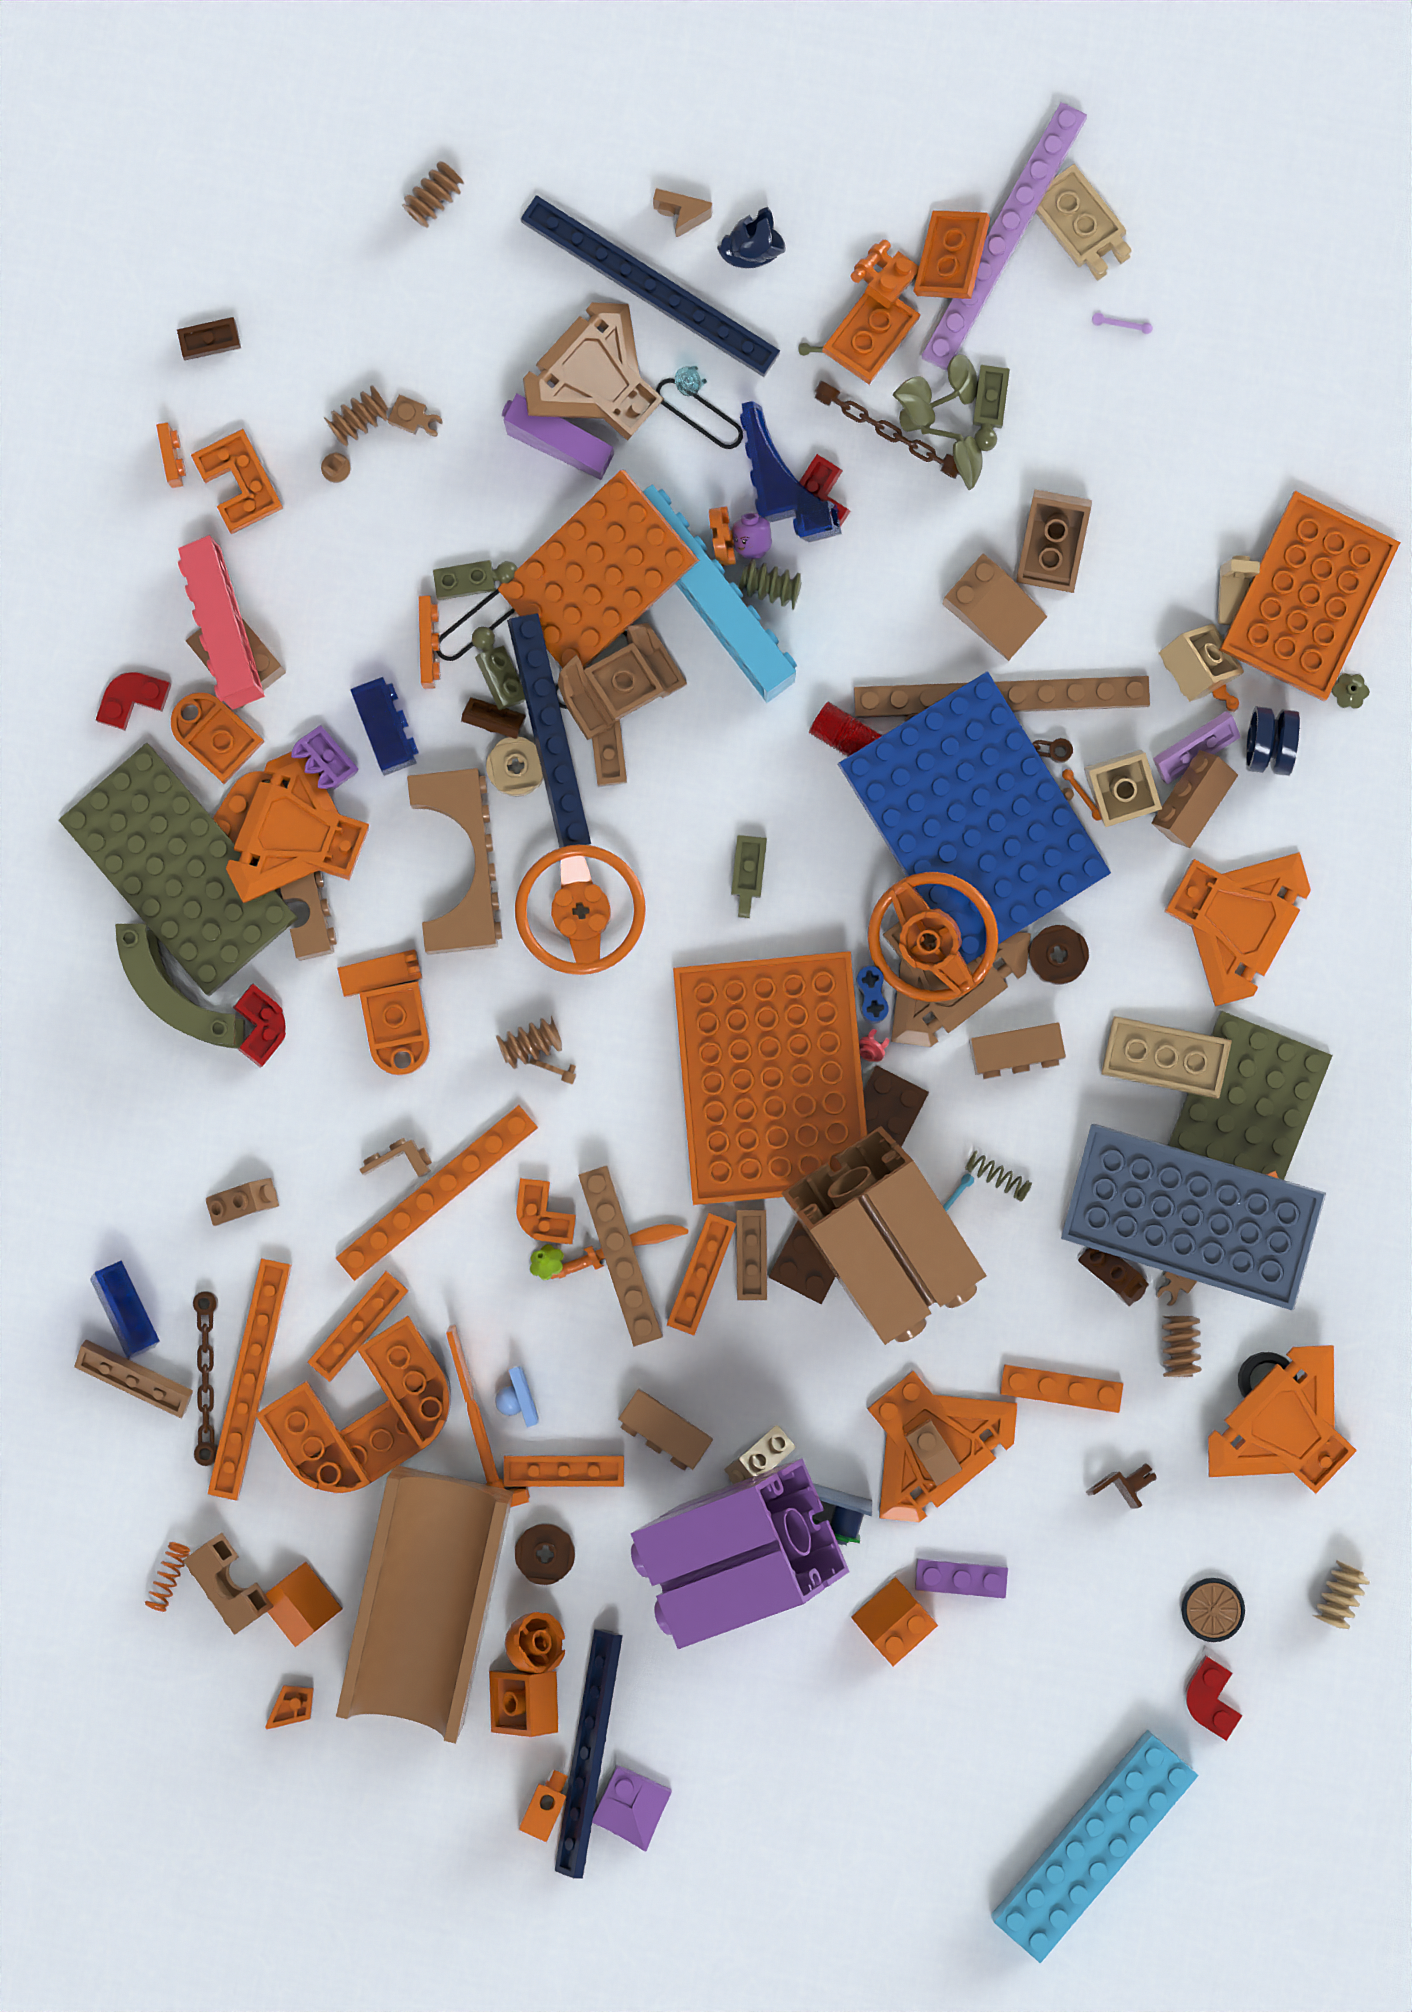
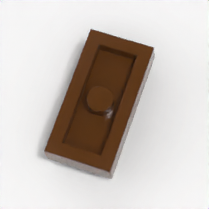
M234 317L177 329L181 352L185 361L241 348Z

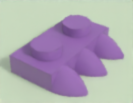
M321 725L301 738L292 749V758H308L305 765V773H321L318 781V788L321 789L333 787L335 790L357 774L359 770Z

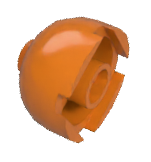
M540 1612L525 1614L516 1619L506 1633L504 1643L506 1654L510 1662L520 1671L532 1674L552 1671L560 1665L565 1655V1649L562 1650V1640L565 1639V1633L559 1621L551 1614Z

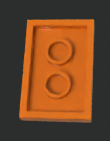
M933 210L913 290L917 296L971 299L990 222V217L987 213Z
M864 293L823 346L822 352L870 385L917 323L921 314L899 299L887 309L867 293Z

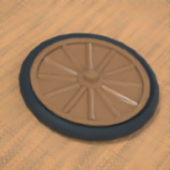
M1206 1578L1196 1582L1186 1592L1182 1601V1618L1188 1630L1197 1638L1207 1642H1221L1236 1634L1242 1626L1245 1617L1244 1600L1238 1589L1230 1582L1220 1578Z

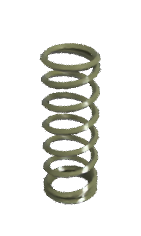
M977 1150L974 1151L965 1167V1171L971 1172L982 1160L977 1173L979 1178L992 1164L986 1182L989 1183L1001 1169L995 1187L998 1188L1010 1174L1004 1192L1008 1193L1019 1180L1013 1197L1022 1202L1030 1190L1032 1182L1028 1180L1020 1188L1022 1176H1018L1011 1183L1013 1177L1012 1170L1007 1172L1001 1179L1004 1166H999L992 1174L995 1161L991 1160L983 1169L986 1156L982 1155L974 1163L978 1153Z

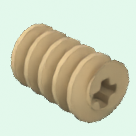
M1336 1560L1342 1571L1332 1570L1331 1574L1337 1579V1582L1327 1581L1326 1585L1332 1590V1593L1321 1594L1327 1601V1604H1317L1316 1607L1322 1612V1615L1312 1616L1339 1629H1349L1350 1625L1344 1618L1355 1617V1614L1349 1607L1360 1606L1354 1595L1364 1596L1365 1592L1359 1587V1584L1369 1585L1370 1581L1364 1576L1363 1572Z

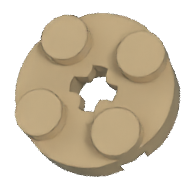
M519 736L517 739L511 737L502 739L489 753L486 762L487 774L491 783L499 792L509 796H524L533 792L542 784L543 774L537 748L528 739ZM513 759H518L519 763L525 764L524 768L520 769L519 774H515L512 770L508 771V766L512 765Z

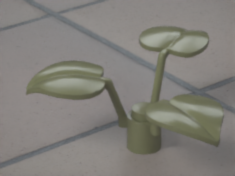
M958 354L952 357L947 369L950 385L954 389L950 395L930 403L932 392L928 382L923 377L916 376L903 382L893 393V396L904 408L899 416L900 424L904 431L910 432L921 429L923 435L934 434L957 440L953 444L954 461L968 490H971L980 476L983 464L982 452L976 440L971 436L963 438L961 434L930 428L931 424L935 422V413L932 408L948 402L959 396L960 401L964 405L972 403L976 397L978 378L974 366L966 355Z

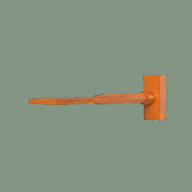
M451 1325L446 1335L465 1403L467 1402L469 1420L487 1481L485 1485L505 1489L502 1479L498 1477L479 1406L473 1397L474 1390L456 1325ZM528 1487L510 1489L514 1491L511 1507L529 1502Z

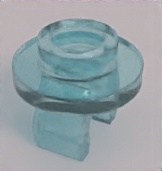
M685 366L676 372V387L685 396L695 395L707 383L706 379L700 380L697 366Z

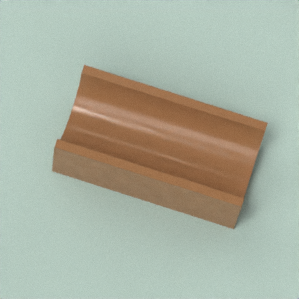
M396 1465L386 1481L336 1717L348 1719L351 1716L360 1714H379L408 1719L438 1731L443 1736L444 1741L456 1744L464 1725L514 1491Z

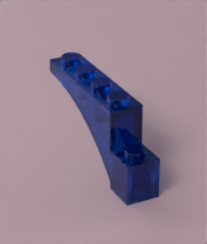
M753 401L742 403L743 413L740 414V421L747 433L748 442L745 443V449L748 458L752 461L753 470L750 471V478L753 486L757 489L758 498L755 499V506L761 518H765L769 522H775L796 516L793 519L795 533L799 538L807 542L842 534L837 505L829 501L823 502L813 495L795 478L783 462L768 431L762 406Z

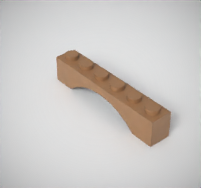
M608 1166L579 1174L580 1183L633 1347L662 1338L663 1335L632 1245Z

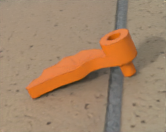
M1226 684L1212 692L1214 698L1226 701L1228 711L1235 712L1238 709L1239 700L1226 691Z

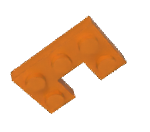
M244 429L191 454L205 483L232 471L242 494L217 506L231 534L283 509Z

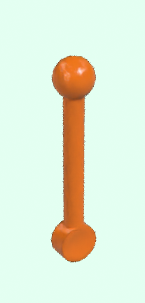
M1065 769L1062 772V777L1065 780H1069L1090 808L1092 818L1096 821L1101 820L1098 809L1074 779L1073 771Z

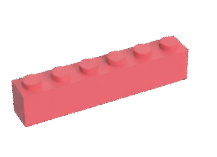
M208 535L178 548L181 558L178 561V566L188 582V585H185V590L190 601L195 606L192 614L196 624L201 627L203 633L199 635L204 650L208 651L210 657L207 660V666L212 676L216 678L217 685H214V690L219 701H224L234 710L265 697L221 547Z

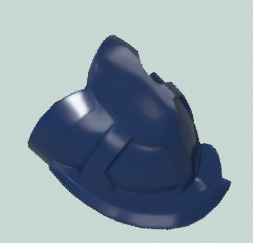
M766 207L758 211L755 219H752L750 215L741 219L734 226L730 235L723 237L721 245H718L717 249L722 258L735 267L756 268L773 261L778 255L785 252L786 247L782 236L773 229L772 212Z

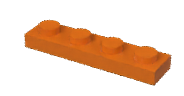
M708 1213L667 1326L695 1336L737 1223Z
M385 1271L307 1363L331 1382L358 1351L357 1348L366 1342L410 1290L388 1271Z
M1004 1364L1000 1394L1119 1413L1124 1383Z
M624 1455L504 1456V1487H624Z

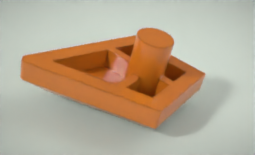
M284 1685L265 1728L271 1729L311 1719L314 1688Z

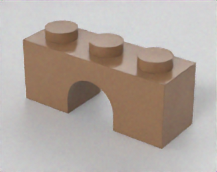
M316 871L280 887L284 902L287 904L297 901L305 902L310 909L308 921L300 927L290 929L295 956L299 961L334 953L333 945L337 944L334 927H328L326 918L331 916L327 898L322 899L320 888L324 887L321 871Z
M220 1533L185 1558L183 1562L204 1590L207 1598L220 1613L225 1624L229 1626L235 1635L274 1606L257 1582L248 1588H241L231 1580L229 1567L239 1556L223 1533Z

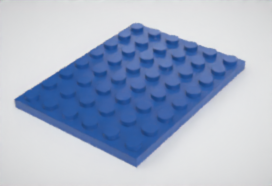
M988 671L837 764L906 877L924 872H940L954 875L971 884L983 895L993 911L998 928V944L1111 874V871ZM924 884L914 887L930 909L939 908L956 921L962 939L959 952L966 964L984 954L986 948L984 920L978 908L966 895L952 887L940 884Z

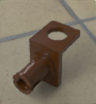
M1145 1463L1127 1478L1120 1471L1112 1472L1085 1492L1088 1496L1095 1495L1113 1482L1130 1508L1136 1509L1142 1506L1137 1497V1492L1152 1481H1155L1157 1477L1154 1472L1152 1474L1149 1473L1152 1471V1468Z

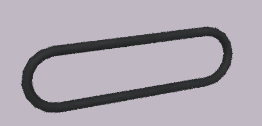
M670 378L662 380L658 384L656 392L659 394L664 384H676L738 430V440L734 444L726 445L664 400L661 402L663 406L724 449H733L741 443L743 439L742 428L684 384Z
M496 589V591L439 637V642L441 643L445 637L500 593L499 590ZM512 608L489 628L491 630L495 629L512 615L515 610ZM471 642L458 654L452 657L445 656L444 654H442L440 649L436 652L438 656L443 660L454 661L460 658L474 645Z

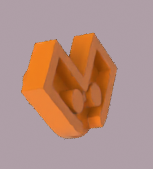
M520 1178L516 1214L521 1228L536 1240L573 1245L576 1215L547 1211L550 1182Z

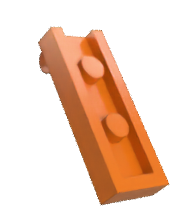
M415 949L337 968L344 997L423 979Z

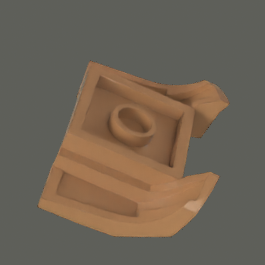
M649 623L627 627L628 646L586 669H583L581 661L576 654L559 673L558 687L564 702L587 741L613 727L614 722L660 696L664 698L687 685L684 677Z

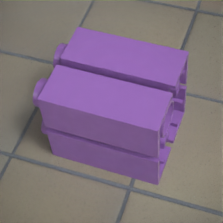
M803 1458L683 1503L630 1533L634 1541L631 1546V1558L635 1569L642 1577H648L652 1586L660 1584L662 1587V1593L656 1596L657 1601L654 1606L655 1618L660 1629L665 1634L672 1635L677 1649L803 1605L826 1587L850 1572L829 1521L825 1520L814 1524L812 1520V1515L824 1509Z

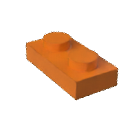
M168 422L156 424L167 482L172 488L183 486L182 476H186V469L183 459H178L176 448H181L177 430L173 431Z

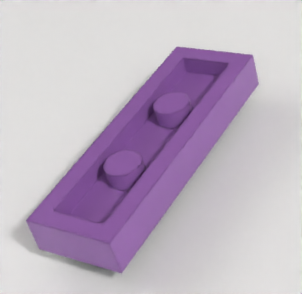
M917 1559L915 1590L1006 1599L1008 1568Z

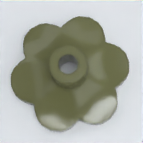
M1346 673L1342 674L1338 678V683L1332 688V694L1337 697V704L1342 708L1350 706L1353 709L1361 707L1363 699L1367 698L1370 693L1369 688L1364 685V678L1359 674L1353 676Z

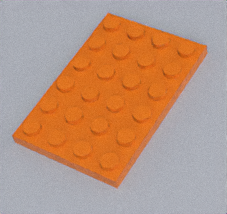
M620 470L514 572V578L511 582L502 583L497 589L519 616L538 613L546 649L562 668L577 654L584 669L700 560L627 472Z
M1297 491L1293 492L1260 561V572L1252 578L1219 651L1309 695L1326 701L1401 542Z

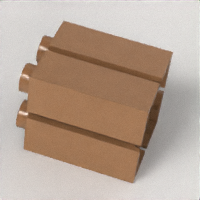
M880 1126L835 1156L842 1166L839 1171L833 1172L826 1162L781 1194L853 1304L884 1345H886L893 1339L897 1342H905L920 1334L927 1324L925 1318L932 1314L928 1307L933 1303H937L940 1307L945 1305L948 1308H955L969 1301L977 1291L975 1284L987 1275L914 1160Z

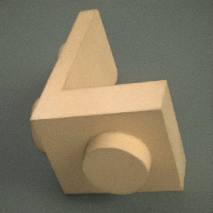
M1239 555L1233 556L1231 560L1220 566L1219 624L1231 625L1250 585V579L1260 572V562L1250 561L1249 556Z
M776 1425L743 1455L729 1464L724 1471L729 1475L732 1484L772 1470L795 1449V1445L782 1429Z

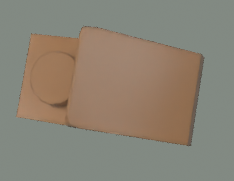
M657 188L653 197L654 209L668 217H673L675 214L679 215L675 228L676 237L683 235L712 216V202Z

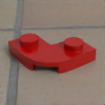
M816 454L798 483V503L804 516L835 536L851 512L828 496L843 470Z
M137 672L119 675L106 688L96 721L126 731L134 704L163 712L172 684Z
M251 984L232 1008L255 1026L238 1047V1050L261 1068L284 1040L286 1025L282 1008L256 985Z
M1205 1655L1187 1684L1185 1691L1187 1707L1191 1716L1199 1724L1227 1741L1243 1716L1217 1699L1233 1673Z

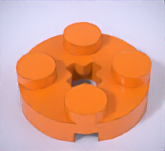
M725 506L709 509L710 529H712L713 533L712 541L716 560L721 566L736 564L733 533L729 528L728 508Z

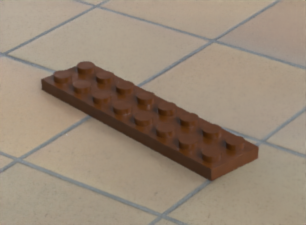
M876 1065L863 1090L867 1135L882 1126L896 1143L902 1147L929 1092ZM797 1220L768 1278L822 1305L836 1276L799 1220Z

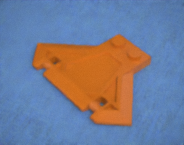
M289 752L266 764L264 772L272 775L269 783L259 782L234 846V850L241 853L239 861L229 860L226 866V871L243 904L316 871H322L350 881L369 831V824L338 813L328 791L318 788L319 774L304 772L308 761L307 757L292 758V752ZM283 780L289 782L287 789L280 787ZM252 858L259 859L256 867L250 865Z
M1300 852L1223 874L1196 859H1193L1164 912L1192 927L1215 1006L1254 996L1258 986L1251 983L1255 973L1265 976L1300 912V909L1293 905L1297 896L1307 899L1311 891ZM1281 887L1287 890L1283 899L1277 896ZM1239 964L1245 967L1241 976L1235 973Z
M1333 1345L1292 1347L1286 1354L1292 1360L1285 1369L1276 1364L1224 1419L1230 1427L1222 1435L1214 1430L1208 1436L1209 1477L1294 1473L1306 1486L1317 1494L1354 1455L1357 1450L1335 1430ZM1302 1369L1305 1373L1297 1381L1294 1380L1293 1377ZM1240 1435L1242 1439L1234 1447L1231 1443Z
M914 1371L910 1372L867 1408L887 1433L879 1518L919 1523L925 1519L927 1515L922 1510L923 1507L932 1501L938 1508L997 1459L991 1452L995 1447L1001 1444L1007 1450L1014 1444L1017 1403L933 1395ZM928 1419L932 1421L962 1468L960 1472L939 1486L935 1484L904 1437L906 1433ZM989 1429L992 1435L983 1442L979 1435ZM919 1486L924 1492L913 1499L910 1493Z

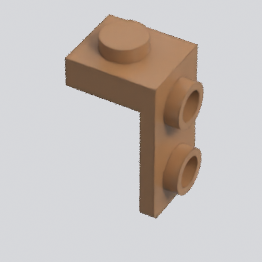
M402 1138L389 1146L391 1151L385 1155L380 1156L379 1153H376L363 1161L365 1166L359 1169L362 1175H366L405 1153L418 1177H422L431 1172L428 1165L432 1161L424 1147L419 1150L414 1140L406 1142L405 1138Z
M271 1178L248 1182L206 1198V1204L214 1226L279 1206L276 1190Z

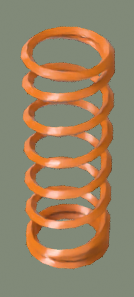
M169 1542L168 1548L180 1554L168 1551L165 1554L175 1558L182 1565L164 1561L161 1564L171 1568L178 1575L157 1571V1574L169 1579L174 1585L153 1581V1584L160 1586L170 1594L149 1591V1594L158 1597L166 1604L145 1601L146 1606L161 1612L167 1611L165 1607L169 1606V1602L164 1597L173 1596L172 1591L167 1587L177 1586L176 1581L171 1577L181 1576L180 1571L175 1567H184L185 1563L180 1558L188 1557L189 1552H191L188 1547L176 1542Z

